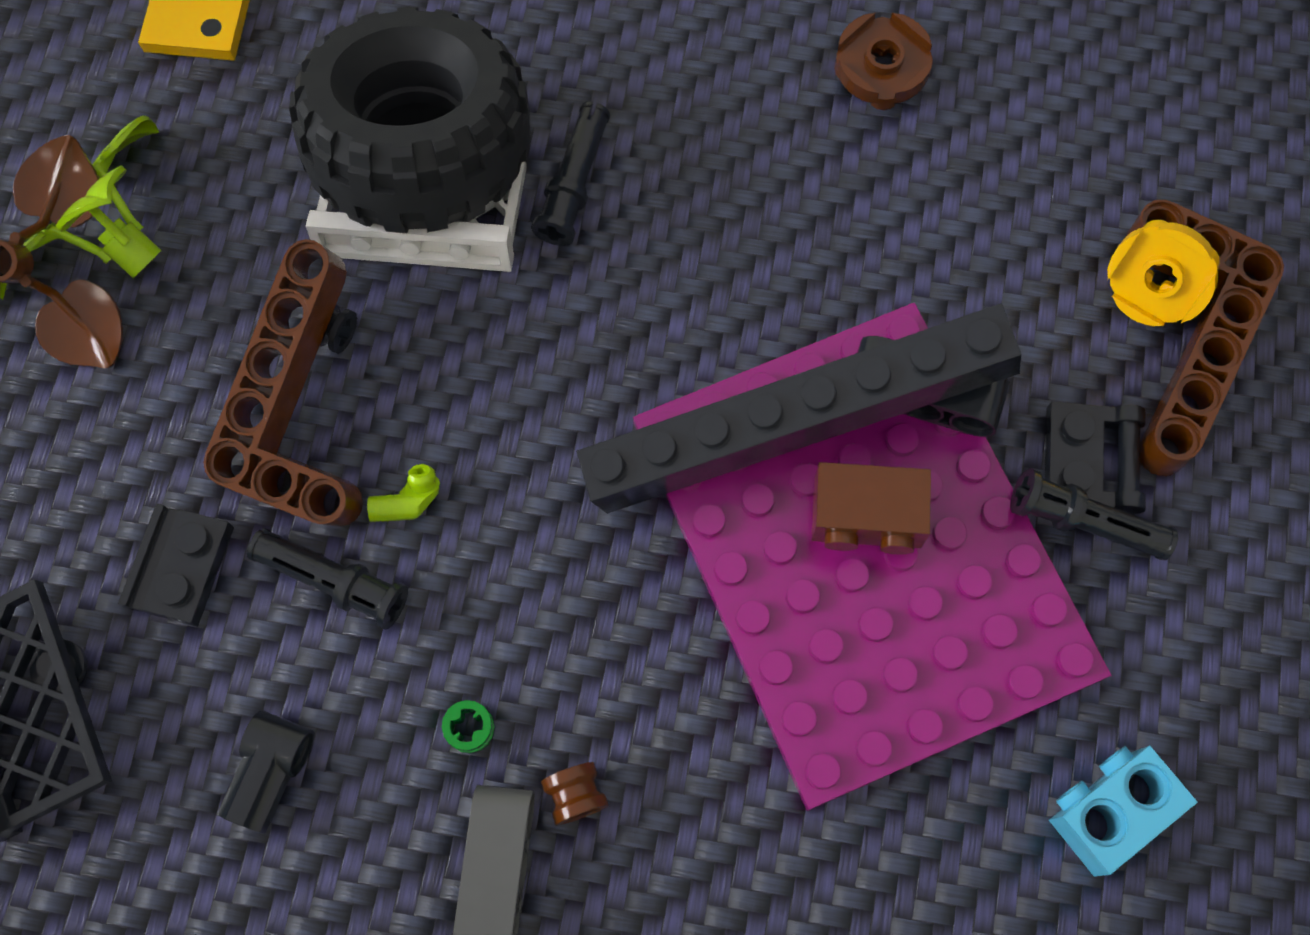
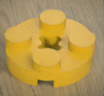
M1152 220L1147 222L1142 228L1128 234L1118 245L1111 257L1107 271L1108 280L1110 278V286L1114 292L1112 297L1117 307L1125 315L1144 325L1164 326L1165 323H1174L1182 320L1181 323L1189 321L1206 308L1214 294L1218 282L1219 256L1210 243L1194 229L1178 223ZM1153 265H1168L1173 269L1172 274L1177 277V281L1173 283L1165 280L1161 286L1155 284L1152 281L1155 273L1149 268Z

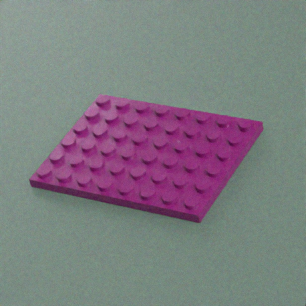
M914 302L633 416V423L637 430L857 353L863 337L880 336L897 340L928 329ZM900 414L665 494L807 811L1112 676L1028 516L1022 517L1012 513L1010 501L1013 488L986 437L969 435ZM818 463L931 469L930 535L922 548H914V552L910 554L897 555L882 552L878 545L858 544V548L855 550L837 551L826 548L824 546L825 542L811 541L814 477Z

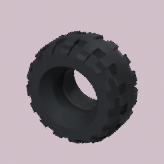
M418 7L397 8L398 11L379 14L377 11L360 16L357 22L347 27L341 25L324 37V44L322 46H314L301 63L302 70L296 76L295 89L290 94L289 111L294 138L305 172L309 175L312 186L335 209L346 213L349 219L369 227L373 223L382 225L386 232L408 233L409 229H427V232L448 229V224L461 219L468 222L485 213V205L489 204L490 201H500L511 189L512 183L518 177L522 162L527 160L530 148L528 95L526 84L522 80L519 64L513 55L509 53L502 41L492 38L489 29L471 19L468 22L459 19L458 14L439 9H436L435 12L419 11Z

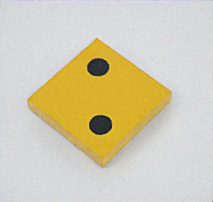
M149 0L138 43L142 50L148 53L235 61L250 0Z

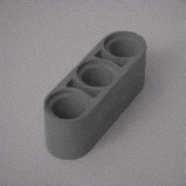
M476 785L470 810L453 935H518L534 816V790Z

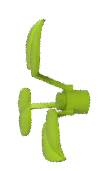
M145 115L127 124L92 164L99 180L90 187L86 196L74 202L65 211L57 224H49L45 230L32 236L23 245L31 252L55 239H62L98 256L106 264L112 259L134 278L162 250L141 232L144 227L133 217L114 186L127 170L122 165L108 172V169L115 155L123 148L139 138L154 133L158 134L159 131L156 124ZM113 201L126 224L120 218L113 222L98 207L111 204ZM89 211L106 228L97 238L104 247L101 248L65 230L84 212ZM0 283V298L2 300L4 299L7 283Z

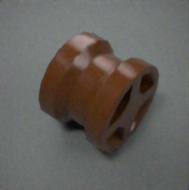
M587 762L564 769L541 781L544 792L553 798L555 809L552 816L556 826L582 819L609 806L605 794L597 790L594 780L598 773L594 762Z

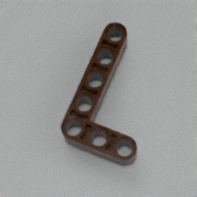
M1154 200L1144 207L1127 235L1134 230L1142 228L1147 222L1152 220L1178 223L1200 233L1210 243L1211 247L1217 251L1219 256L1218 282L1214 294L1204 309L1140 442V462L1143 467L1158 476H1171L1182 469L1201 450L1282 278L1284 263L1279 253L1266 244L1174 202ZM1163 264L1162 266H1151L1152 268L1177 279V277H1175L1172 274L1173 269L1170 266ZM1245 272H1248L1251 275H1253L1256 280H1253L1250 277H1248ZM1224 312L1233 315L1238 323L1228 319ZM1203 353L1213 356L1219 366L1207 361ZM1182 395L1194 399L1199 406V410L1188 406L1183 400ZM1161 438L1174 442L1179 454L1171 453L1165 449Z
M305 239L291 245L283 257L205 452L203 463L205 472L210 480L218 485L312 523L341 527L354 522L362 512L363 498L358 487L350 481L277 453L347 275L345 264L339 256L315 240ZM322 258L323 267L321 272L315 278L308 279L310 265L315 260ZM302 306L304 313L301 322L296 327L290 329L288 322L290 314L297 307ZM282 355L284 361L283 369L277 376L272 378L269 371L270 364L275 357ZM261 403L264 409L263 419L258 425L253 427L250 420L251 412L256 405ZM241 452L244 458L243 469L238 475L234 476L231 470L232 459L237 453ZM288 470L292 479L291 487L286 494L281 496L277 487L278 478L281 473ZM335 488L340 497L339 507L333 514L328 515L324 508V498L330 490Z

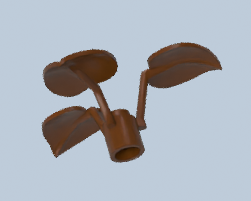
M64 135L45 143L33 152L22 164L15 176L13 198L16 207L22 213L40 218L35 224L19 233H11L9 241L0 240V283H20L24 287H30L49 296L54 301L44 305L39 310L35 321L36 337L42 348L49 355L70 365L109 368L116 362L123 341L122 319L118 306L112 296L104 288L88 280L71 282L61 295L56 289L31 276L34 267L33 256L29 249L23 245L25 240L45 230L50 220L57 224L65 211L78 199L85 197L90 187L99 180L96 170L78 140L73 136ZM89 211L84 212L69 228L83 225L93 215Z

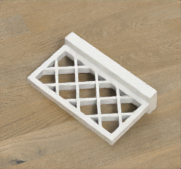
M522 162L518 177L512 183V187L506 195L498 202L490 201L489 204L485 205V213L496 207L505 217L503 225L478 223L476 219L481 216L479 215L468 222L461 219L448 224V229L427 232V229H409L408 233L386 232L382 225L373 223L371 227L364 226L349 219L346 213L331 212L333 206L320 195L317 209L309 211L306 229L310 240H315L343 259L511 272L514 260L513 240L526 174V162Z

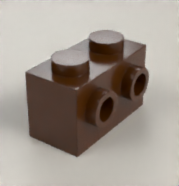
M819 462L814 477L811 541L825 542L824 546L826 548L837 551L855 550L858 548V544L878 545L882 552L897 555L910 554L914 552V548H922L930 535L931 469Z

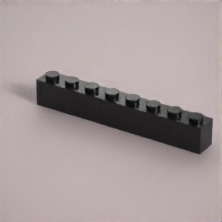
M1000 303L585 447L576 452L590 501L608 514L1020 374L1022 354L1004 307Z

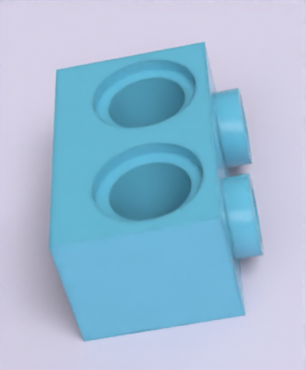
M1150 745L1132 753L1126 746L1122 747L1099 765V768L1105 775L1090 787L1084 781L1077 783L1056 800L1061 810L1050 818L1049 821L1093 876L1111 875L1198 803ZM1133 774L1143 778L1149 787V798L1145 804L1136 801L1130 793L1129 780ZM1090 809L1099 811L1106 819L1107 832L1102 840L1094 838L1086 828L1085 817Z

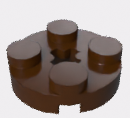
M876 13L865 14L852 21L841 34L834 70L843 86L855 97L865 102H870L876 109L888 110L893 108L896 103L904 102L914 97L925 86L933 61L931 55L932 43L926 30L908 16L892 13L891 18H875ZM877 52L879 55L884 56L890 53L894 57L891 64L883 65L875 61L876 57L873 54Z

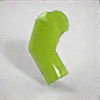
M426 464L415 465L408 471L407 483L399 494L369 496L367 501L369 521L384 522L418 518L438 495L440 481L435 475V470Z

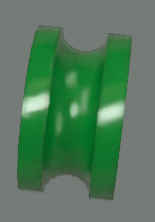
M470 700L457 702L448 708L443 716L441 726L444 738L452 747L460 752L470 754L479 752L487 747L494 737L495 731L494 720L489 711L478 702ZM473 712L475 713L473 718L476 721H483V728L473 732L472 741L463 742L464 736L460 732L455 734V724L463 723L465 713Z

